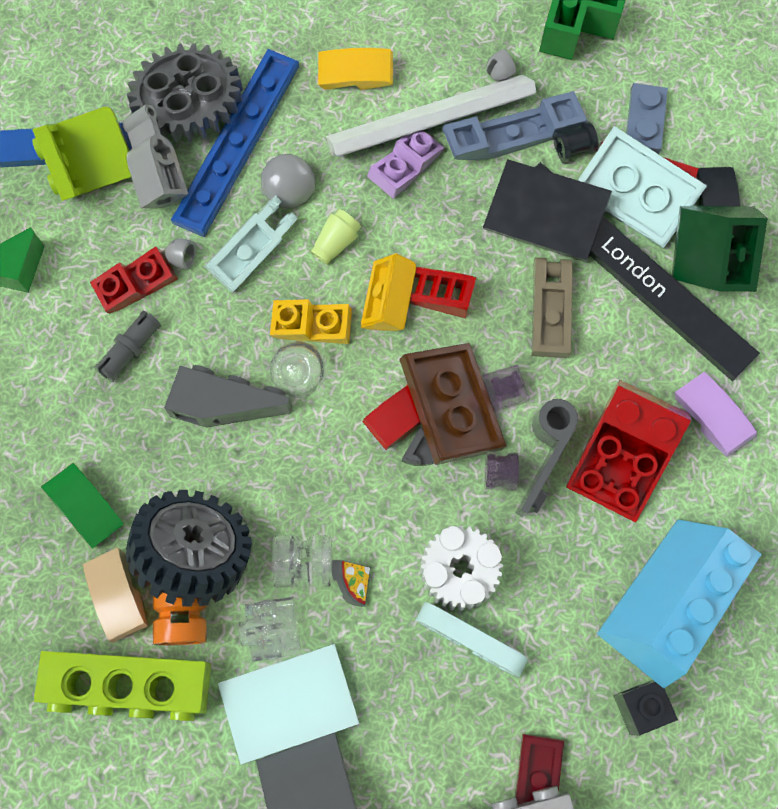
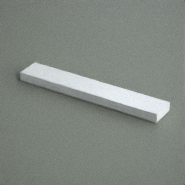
M524 75L506 79L326 136L328 145L335 156L340 157L535 95V81Z

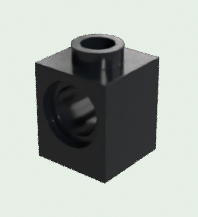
M654 680L613 695L629 735L640 736L678 720L665 688H662Z

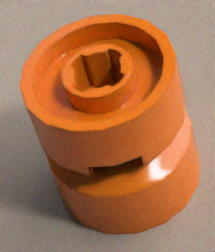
M163 592L158 599L153 596V610L159 613V618L153 621V645L172 646L207 643V620L200 616V612L206 609L207 605L199 606L197 599H195L191 607L182 606V598L178 597L173 605L165 602L167 594ZM189 614V623H171V615Z

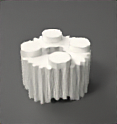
M451 526L443 529L440 535H435L434 541H429L428 548L424 550L420 573H422L421 581L426 582L424 589L430 590L429 597L434 596L436 604L442 602L443 608L448 605L451 611L455 607H458L459 611H463L465 607L468 610H471L474 605L479 607L482 602L485 603L491 597L500 583L498 580L502 577L500 570L503 564L499 562L502 555L498 546L493 543L494 541L486 539V533L483 535L479 534V529H476L475 532L472 531L470 526H468L467 530H464L463 526ZM460 560L468 563L467 568L471 569V574L464 573L461 578L456 577L453 574L455 568L450 567L452 562L458 564Z

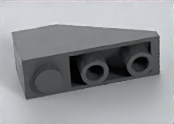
M193 365L192 369L179 366L164 408L172 418L208 428L290 414L292 404L290 397L286 396V392L279 388L265 386L263 390L250 386V382L244 378L229 375L228 379L215 376L214 372L206 367Z

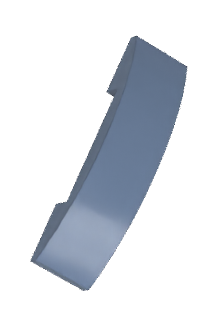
M572 91L542 99L538 108L479 123L476 116L443 125V132L454 159L481 160L500 157L553 140L554 132L561 130L565 133L578 129L583 123L587 122V118L575 92Z

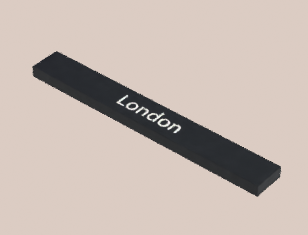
M541 162L535 166V168L551 172ZM603 217L589 256L733 382L760 352Z

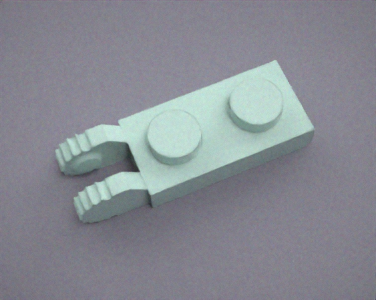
M276 195L258 213L253 214L204 266L230 292L236 290L282 240L281 236L298 218L293 212L286 214L274 230L265 222L268 216L273 214L282 202Z

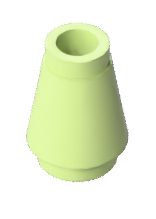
M338 209L334 215H329L310 252L328 265L331 260L359 237L357 232L360 230L361 225L348 213Z

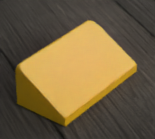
M397 253L373 262L361 328L382 331H400L405 328L416 271L415 262Z

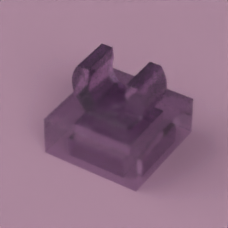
M518 364L482 375L494 412L529 402L530 397Z

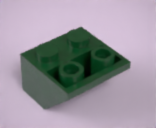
M680 206L672 277L677 281L715 291L757 292L768 218L755 206Z

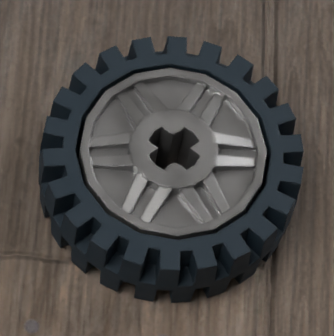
M179 490L176 497L172 491L163 493L161 499L156 495L149 500L148 504L144 503L140 507L138 514L136 513L126 547V561L130 563L129 571L133 577L139 575L137 583L143 589L152 585L150 594L157 599L162 592L167 594L165 600L167 603L174 605L177 597L182 598V606L191 607L195 599H197L199 606H205L209 604L211 598L216 603L223 599L225 593L229 595L235 589V586L238 585L246 569L252 545V539L248 537L250 530L247 524L241 525L243 517L238 512L231 515L233 508L226 502L220 507L218 506V497L211 495L209 500H204V492L196 490L193 497H189L188 490Z

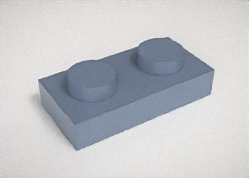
M633 83L630 92L626 134L659 155L662 148L668 88Z

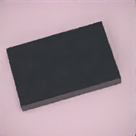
M507 159L483 229L587 263L612 191Z

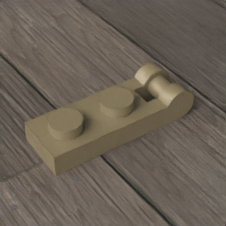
M535 257L533 263L531 356L569 358L571 355L572 259L547 262L546 258ZM546 277H558L559 283L546 282Z

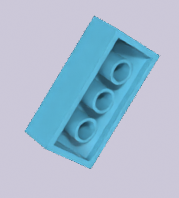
M678 519L596 634L662 688H666L688 672L760 558L761 553L728 528Z

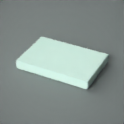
M615 126L578 179V181L611 190L612 195L606 212L662 248L666 246L677 230L679 207L693 206L706 188L705 184Z
M335 644L218 683L240 765L360 724Z

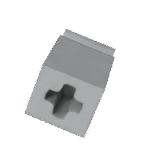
M144 105L123 120V128L128 133L132 149L127 154V164L141 208H165L188 195L175 150L171 142L160 134L156 120L157 112L153 105Z

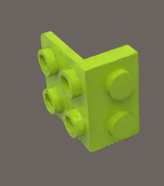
M104 106L56 124H46L32 129L35 138L32 139L34 149L41 160L45 159L50 174L47 175L49 185L55 195H60L62 201L131 177L127 164V154L130 150L115 112L111 107Z

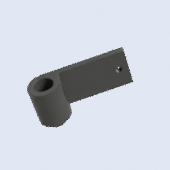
M552 399L546 402L533 418L532 430L535 436L541 442L550 446L551 449L515 512L521 517L528 514L531 507L535 508L533 511L535 513H538L548 495L542 488L576 429L578 413L575 407L566 400Z

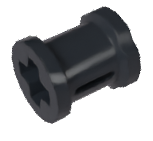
M585 122L581 125V128L563 133L560 130L553 134L554 147L562 163L570 161L572 156L585 152L593 154L599 149L598 136L591 122Z

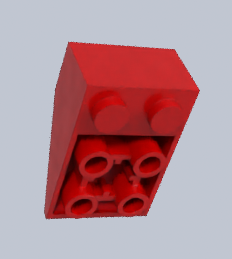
M619 379L566 488L636 523L691 422L689 413Z

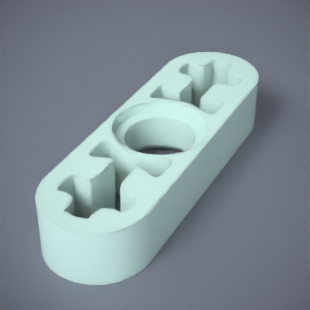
M424 603L415 620L458 646L461 644L473 650V654L517 678H520L529 660L518 651L430 603Z

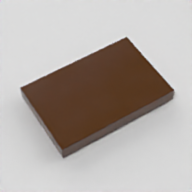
M470 343L407 353L399 359L435 465L493 453L507 447Z

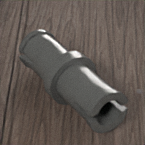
M143 310L123 335L118 334L115 337L114 346L94 366L95 370L104 378H108L110 382H114L115 378L133 357L137 359L141 355L142 346L161 327L160 322L150 313L148 314Z

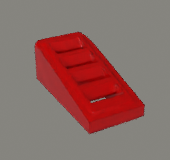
M416 267L414 277L419 278L416 292L411 293L409 304L466 319L477 277L462 273ZM427 280L433 282L429 296L422 295ZM440 284L447 285L444 298L437 297ZM454 288L461 289L459 300L451 299Z

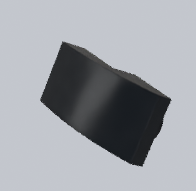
M706 167L698 169L696 179L706 185V188L699 196L700 206H741L734 167Z

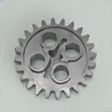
M180 43L175 52H172L168 47H164L165 55L159 56L156 53H152L154 60L152 63L142 61L143 71H133L135 81L128 82L131 92L127 93L132 114L144 105H153L157 112L156 120L160 134L164 137L171 134L174 143L179 141L181 135H186L189 142H192L195 133H199L201 137L207 138L206 130L209 128L219 132L218 122L221 121L229 124L231 121L228 113H238L236 103L242 102L241 91H243L237 66H233L230 57L223 58L220 49L211 53L209 45L203 47L201 51L197 49L196 43H192L189 50H184L183 45Z

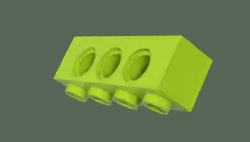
M41 651L33 702L47 703L46 712L72 713L73 705L88 706L87 714L113 716V708H128V717L153 719L154 710L170 711L169 720L195 721V713H206L211 663L204 661ZM86 672L91 678V688L85 695L81 696L76 690V681L81 674ZM128 675L132 680L133 688L131 693L122 699L116 692V684L122 676ZM168 677L174 684V692L167 701L163 702L156 694V687L160 680Z

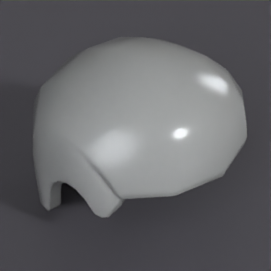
M280 154L268 161L261 172L262 195H265L268 200H271L276 195L282 201L279 204L281 208L295 209L307 203L314 192L315 174L307 162L296 155Z

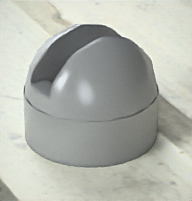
M501 49L488 59L486 71L491 75L492 79L502 81L516 74V66L510 54L505 49Z
M187 239L173 240L166 247L165 255L167 260L175 267L190 269L197 252L196 244L194 241ZM185 252L191 256V261H184Z

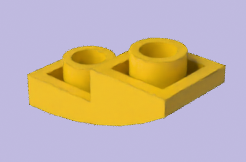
M345 48L318 52V85L322 89H335L356 85L360 90L393 85V51L385 48Z
M309 299L273 300L270 336L284 340L349 344L352 308L349 304L313 305Z

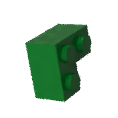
M552 0L539 52L572 60L580 31L614 40L626 0Z

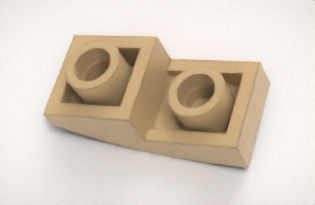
M117 547L83 564L88 589L108 641L114 643L148 626L141 593L132 585L126 554Z

